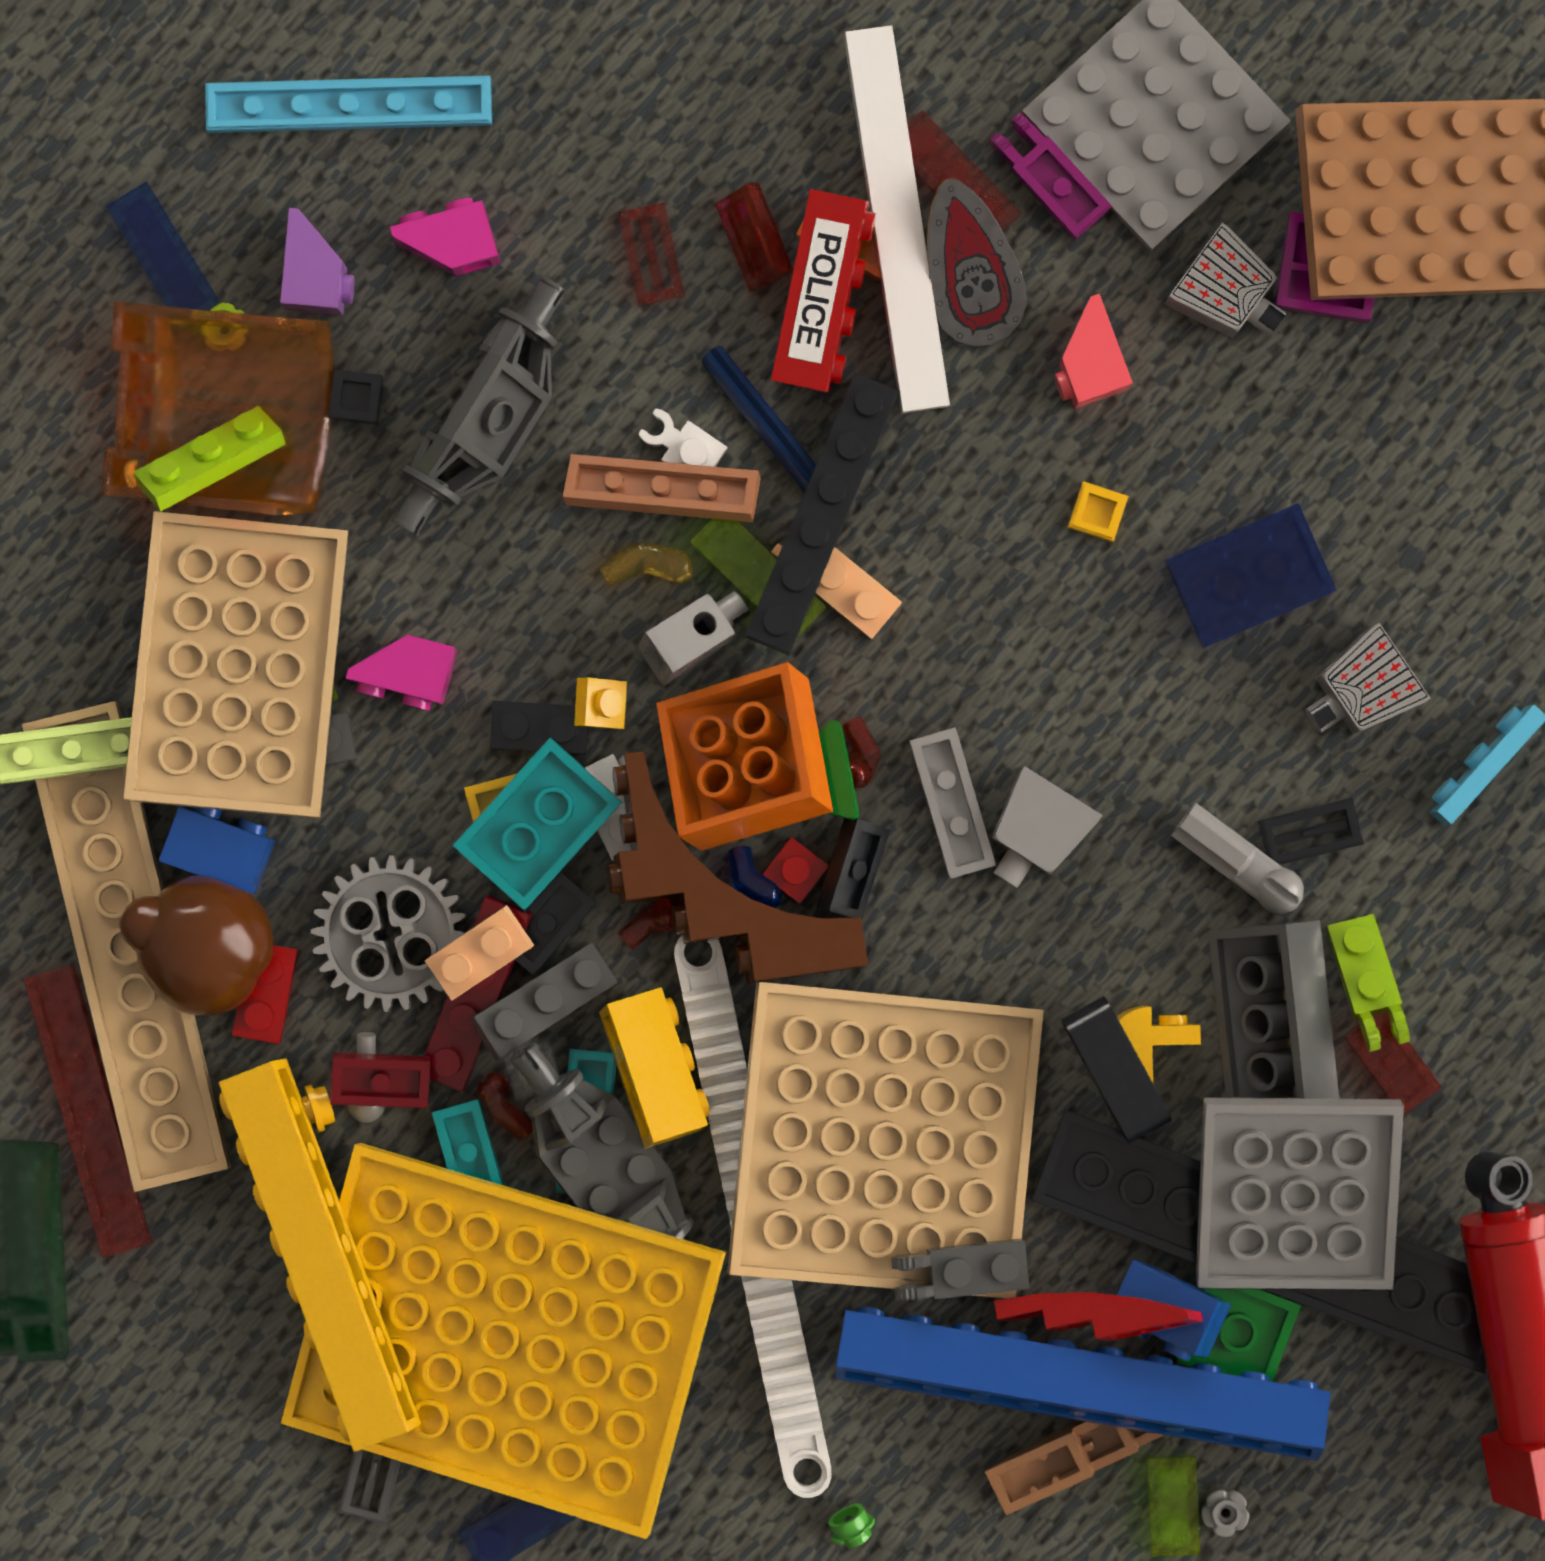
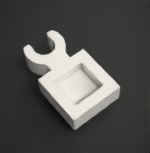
M655 409L653 416L664 423V431L658 436H652L643 429L638 433L641 440L647 445L653 447L663 445L668 449L661 459L662 462L716 467L728 449L727 446L689 420L681 431L674 428L670 415L661 409Z

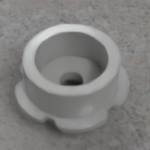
M1217 1489L1207 1496V1503L1202 1507L1201 1516L1204 1524L1207 1527H1211L1214 1534L1220 1537H1230L1234 1535V1531H1241L1245 1528L1249 1521V1512L1245 1508L1247 1501L1242 1494L1235 1490L1227 1492L1224 1489ZM1225 1508L1230 1510L1228 1517L1221 1515V1511Z

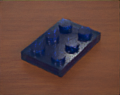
M1299 503L1165 561L1202 648H1206L1337 591Z

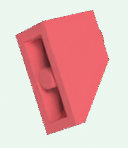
M1100 293L1091 296L1058 364L1061 372L1054 374L1056 386L1062 400L1071 399L1074 409L1127 391L1133 384Z

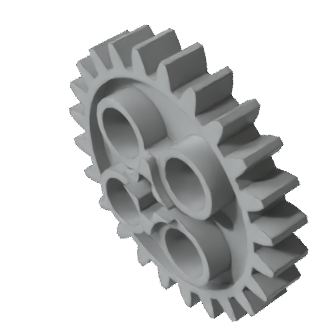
M390 855L387 860L386 869H382L377 858L371 857L368 864L369 872L365 873L361 867L353 864L351 865L353 880L349 881L339 875L334 878L340 888L338 894L323 891V897L331 905L329 909L314 910V914L324 919L325 923L322 927L311 929V934L324 937V944L317 946L312 951L313 954H327L329 960L319 970L320 972L336 971L337 976L331 984L333 989L345 983L350 986L346 1000L352 1001L360 993L365 994L364 1008L370 1009L376 999L381 998L384 1012H390L394 999L398 998L403 1009L408 1010L411 1009V995L413 994L423 1003L430 1001L427 990L428 986H432L440 992L444 991L426 963L416 965L409 960L407 956L408 944L417 937L423 938L429 943L432 956L466 933L456 930V923L466 919L467 914L452 912L451 907L461 898L459 895L448 897L443 895V891L449 884L448 879H442L435 884L430 882L434 872L433 867L428 866L420 874H416V859L410 858L402 870L399 869L397 857ZM381 891L385 893L387 898V910L391 926L400 927L402 930V935L396 937L394 941L403 967V974L400 976L396 975L394 971L390 943L388 940L380 941L378 937V932L385 929L383 912L377 898L378 893ZM405 891L414 892L420 900L419 912L410 919L402 917L396 909L397 898ZM358 902L367 903L373 911L372 923L363 930L356 928L350 921V910ZM371 948L378 950L384 958L383 970L376 976L367 975L360 966L362 954Z

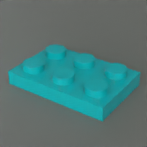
M549 738L453 844V847L525 911L623 802L556 741Z

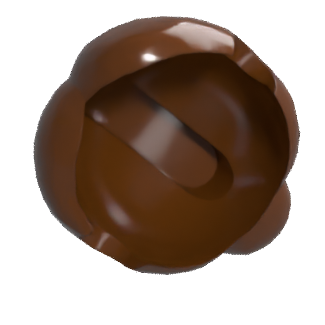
M197 875L182 878L163 889L158 896H143L134 899L127 905L120 918L121 935L124 941L136 951L139 969L146 982L162 1000L183 1013L212 1016L237 1008L251 995L257 984L258 977L269 966L272 959L274 946L272 927L269 917L260 902L251 893L208 876Z

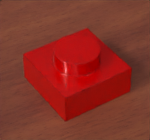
M791 837L762 875L801 904L829 865Z

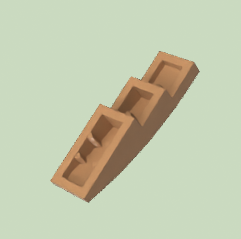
M1078 1420L985 1469V1474L1005 1514L1008 1515L1093 1477L1094 1471L1138 1452L1140 1446L1164 1435Z

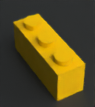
M662 987L607 1004L599 1014L644 1148L647 1149L675 1140L705 1128L708 1125L706 1117L710 1116V1108L703 1090H696L690 1073L695 1068L694 1060L688 1045L680 1043L675 1026L679 1025V1016L673 1000L670 997L665 999Z

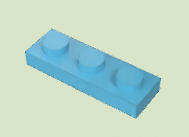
M1534 704L1524 707L1521 711L1516 706L1508 711L1495 727L1501 732L1489 746L1484 742L1480 743L1464 760L1463 763L1469 769L1456 782L1450 777L1433 794L1432 799L1437 804L1429 813L1442 825L1453 824L1545 722V714Z

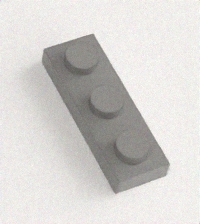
M956 727L910 740L909 744L949 879L996 866Z

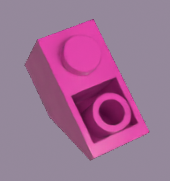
M472 198L458 199L446 204V211L427 216L426 211L409 213L399 218L400 224L390 227L397 245L455 277L501 264L482 200L473 203Z
M406 635L350 667L347 671L346 679L358 683L356 692L383 699L386 689L404 695L402 704L430 711L432 703L444 705L458 650L449 645Z

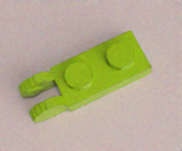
M1374 914L1327 925L1326 931L1350 1010L1353 1019L1358 1020L1369 1052L1381 1049L1380 1033L1372 1015L1387 1012L1391 1031L1397 1043L1410 1042L1409 1029L1401 1008L1402 1000Z

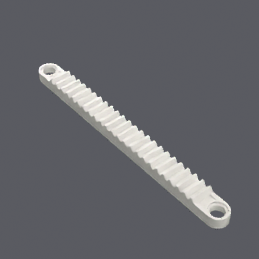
M681 936L674 948L675 962L699 1078L710 1108L708 1120L730 1226L732 1228L748 1069L723 950L719 940L707 941L712 948L711 960L703 966H694L685 958L684 949L686 944H683ZM742 1276L784 1480L787 1487L795 1495L803 1498H813L822 1494L828 1488L831 1481V1463L792 1280ZM813 1459L820 1465L822 1473L817 1482L811 1485H804L795 1479L793 1470L800 1460Z

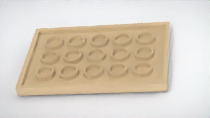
M154 511L123 799L125 801L320 819L348 544L347 530Z

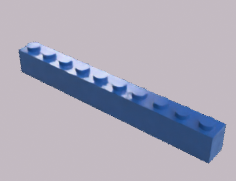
M858 1307L856 1312L845 1310L835 1379L1318 1461L1325 1449L1330 1391L1318 1390V1385L1314 1382L1306 1380H1291L1289 1384L1269 1381V1376L1258 1372H1242L1240 1376L1223 1374L1219 1367L1204 1363L1193 1364L1192 1368L1172 1365L1173 1361L1171 1359L1157 1355L1145 1356L1144 1360L1124 1357L1125 1353L1123 1351L1110 1347L1096 1348L1095 1352L1076 1349L1075 1343L1062 1339H1050L1047 1341V1344L1028 1341L1027 1335L1015 1331H1002L999 1333V1336L980 1333L979 1327L967 1323H953L951 1328L932 1325L933 1321L924 1316L905 1315L904 1320L885 1317V1313L882 1310L872 1307Z

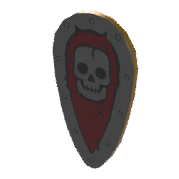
M948 178L942 181L933 199L927 226L929 279H931L937 320L941 328L958 342L974 347L993 345L1008 337L1020 324L1027 306L1026 284L1018 261L1001 227L987 205L960 180Z

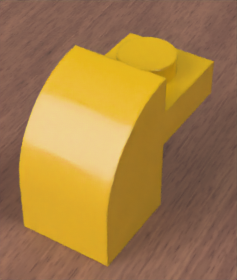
M1144 1005L1128 1009L1117 1016L1152 1082V1046L1201 1045L1200 1025L1195 1023L1188 1024V1015H1158L1159 1024H1152L1151 1006Z

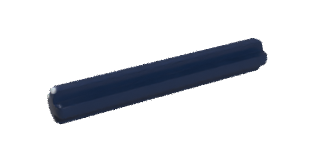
M719 345L712 348L703 356L702 365L805 493L816 464L724 348Z

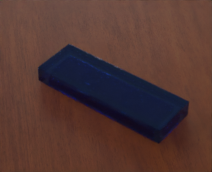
M147 181L106 205L181 329L204 317L212 308L221 304Z

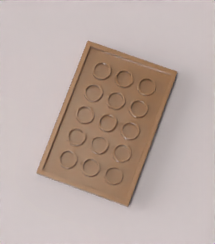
M1545 99L1301 104L1295 108L1311 300L1545 292Z

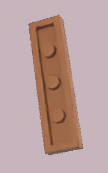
M571 454L563 499L565 504L569 506L753 522L761 479L757 470Z

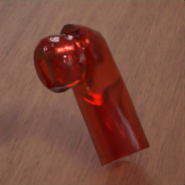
M859 716L842 726L843 733L852 747L848 759L854 788H863L873 780L881 758V751L862 716Z
M665 898L653 901L617 933L634 950L651 934L673 930L671 906L678 904Z
M497 1072L488 1073L485 1081L478 1084V1098L496 1123L516 1139L524 1140L533 1130L531 1119L503 1097L510 1089L509 1081Z

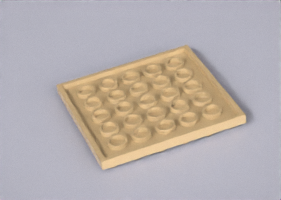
M757 981L727 1273L738 1276L894 1289L902 1284L930 1283L928 1267L915 1268L910 1271L892 1269L891 1257L925 1253L928 1248L1022 1239L1044 1010ZM1017 1290L971 1296L1007 1299L1016 1297Z

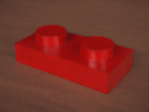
M278 945L273 946V955L269 966L258 977L257 984L248 999L237 1007L232 1036L281 1044L299 949Z

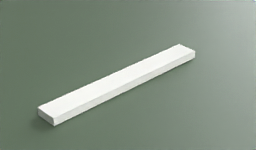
M893 26L846 31L843 36L867 194L870 202L869 207L870 212L876 213L873 233L881 275L897 390H899L900 411L902 414L948 407L950 405L932 283L931 279H929L927 250Z

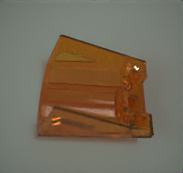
M114 301L111 350L120 351L114 447H104L101 495L150 500L138 487L134 471L259 405L282 430L286 445L176 504L269 515L315 513L321 492L332 419L328 417L334 375L329 321Z

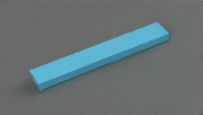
M454 76L205 83L206 131L208 133L490 126L492 125L491 77Z

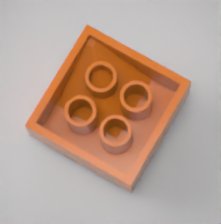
M782 663L656 703L678 836L700 851L833 812L810 682L805 675L790 663Z

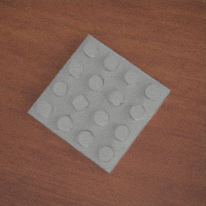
M1142 0L1024 108L1021 113L1045 138L1049 136L1110 203L1113 213L1150 252L1291 122L1282 110L1178 0Z
M1204 1098L1196 1283L1198 1288L1393 1290L1404 1105L1401 1099Z

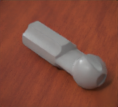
M1194 803L1172 832L1171 836L1258 900L1259 904L1266 911L1272 914L1284 915L1294 911L1301 903L1304 886L1301 878L1294 871L1279 865L1198 803Z

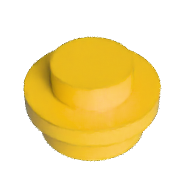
M312 1085L304 1086L306 1096L301 1097L309 1121L311 1125H315L318 1133L325 1131V1125L335 1123L325 1086L314 1089Z

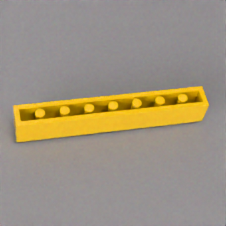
M287 1058L268 1062L218 1082L222 1091L219 1095L221 1108L225 1116L233 1121L239 1137L236 1140L237 1152L242 1162L250 1167L255 1181L253 1185L255 1201L262 1211H266L272 1227L270 1231L272 1247L279 1257H283L289 1274L287 1276L289 1294L294 1302L300 1304L306 1322H304L303 1329L306 1340L312 1349L317 1350L323 1366L320 1371L322 1384L326 1392L330 1396H334L340 1414H338L337 1422L342 1437L345 1441L351 1443L353 1451L356 1452L408 1433L419 1426L421 1422Z

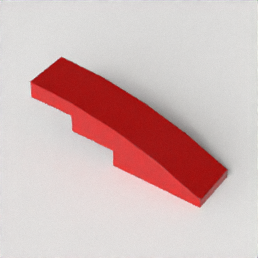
M1092 1292L1040 1293L994 1300L997 1320L1016 1322L1044 1316L1046 1329L1054 1331H1067L1093 1325L1095 1338L1106 1341H1114L1203 1322L1202 1314L1199 1311L1144 1298Z

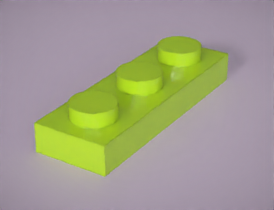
M258 405L174 451L155 459L133 473L138 487L161 512L286 445L282 430Z

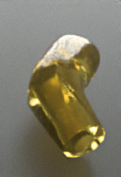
M648 542L632 543L599 566L601 573L612 587L639 575H652L680 585L688 582L693 574L692 562L686 553L678 549Z

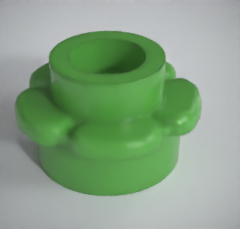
M859 1503L851 1504L831 1516L828 1522L834 1534L831 1536V1540L837 1545L845 1543L848 1548H854L863 1544L871 1536L870 1529L875 1524L874 1516L866 1513L862 1504ZM847 1516L853 1517L849 1521L845 1522Z

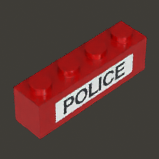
M810 189L771 377L772 381L824 392L831 391L832 383L841 384L846 364V356L839 354L842 335L851 337L856 316V308L848 307L852 288L861 289L866 261L858 259L862 240L871 241L876 213L868 211L869 201Z

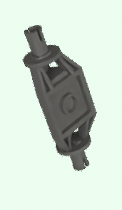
M541 276L539 283L521 312L517 310L514 312L505 307L499 309L498 315L501 319L479 347V350L486 356L475 371L457 404L449 413L438 434L430 431L427 432L411 466L404 464L401 469L403 473L412 478L411 483L414 484V487L396 516L391 520L392 522L418 537L439 500L444 502L446 499L459 506L462 501L460 497L504 477L552 398L551 348L555 349L558 341L548 333L546 325L563 297L568 293L562 286L545 276ZM525 336L531 339L527 370L517 363ZM456 459L469 466L447 482L437 479Z
M536 1042L522 1049L532 1061L533 1066L524 1054L516 1053L510 1062L516 1066L536 1093L525 1107V1112L531 1117L536 1156L574 1206L683 1239L694 1223L689 1215L684 1214L673 1173L654 1147L644 1148L637 1124L614 1095L583 1080V1074L579 1069L559 1075L540 1051ZM548 1109L560 1128V1131L557 1133L546 1113Z

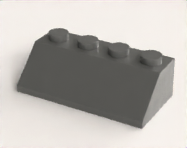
M1320 920L1208 931L1226 1098L1340 1099Z

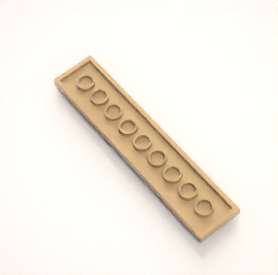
M113 701L24 723L22 727L23 731H32L122 719L123 716L119 702ZM126 768L35 780L134 1192L229 1169L231 1164L195 1015L174 1009L155 993L139 969L136 951L124 941L120 932V918L129 903L143 896H158L164 889L144 804L123 799Z

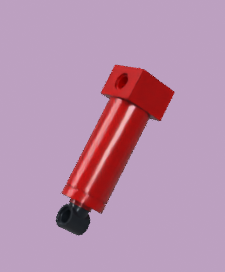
M1481 1152L1469 1161L1465 1170V1183L1468 1191L1474 1197L1480 1199L1482 1209L1460 1218L1459 1221L1499 1428L1498 1431L1481 1435L1480 1439L1492 1501L1540 1520H1545V1203L1526 1202L1525 1198L1530 1194L1533 1185V1175L1529 1165L1523 1159L1511 1155ZM1500 1170L1502 1179L1499 1186L1497 1187L1496 1175L1497 1172Z

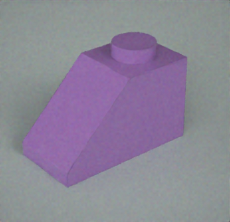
M289 208L280 303L286 311L343 316L344 303L352 304L355 289L354 275H347V267L303 213L299 209Z

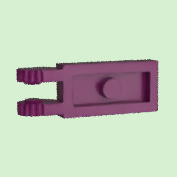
M1018 113L1011 119V123L1017 134L1025 138L1033 149L1026 156L1022 157L1010 141L998 132L989 139V143L1012 168L1011 172L1069 236L1076 241L1101 219L1112 206L1049 136L1045 138L1023 114Z

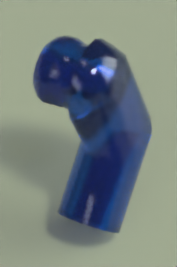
M739 846L728 850L733 888L752 900L777 908L782 900V892L775 882L755 870L752 848L749 846Z

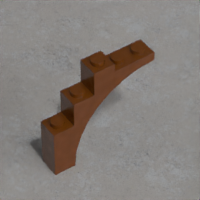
M644 751L624 753L618 759L619 766L613 767V784L616 795L624 796L626 814L619 816L620 832L623 843H630L631 850L618 852L613 856L614 864L607 866V877L611 894L618 893L620 904L677 897L678 905L671 906V918L675 934H682L683 944L740 937L741 945L735 946V961L738 973L746 975L747 984L868 966L861 917L823 919L787 913L752 900L719 880L691 854L669 824L653 790Z

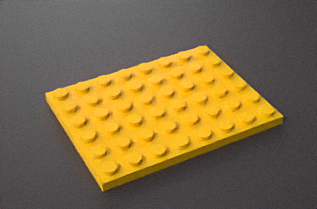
M354 1144L339 1202L421 1422L419 1426L408 1433L362 1450L647 1539L651 1534L726 1252L367 1144ZM304 1334L281 1424L351 1446V1443L345 1441L340 1433L337 1417L340 1413L334 1396H330L322 1384L320 1371L323 1366L317 1350L310 1347Z

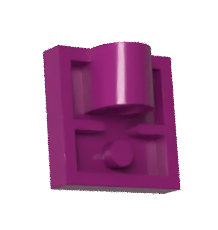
M1291 211L1287 219L1274 305L1281 310L1368 324L1372 317L1374 298L1311 300L1304 213Z

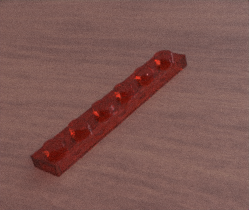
M70 965L25 978V986L102 1258L148 1245L153 1241L139 1192H134L109 1086L75 966Z

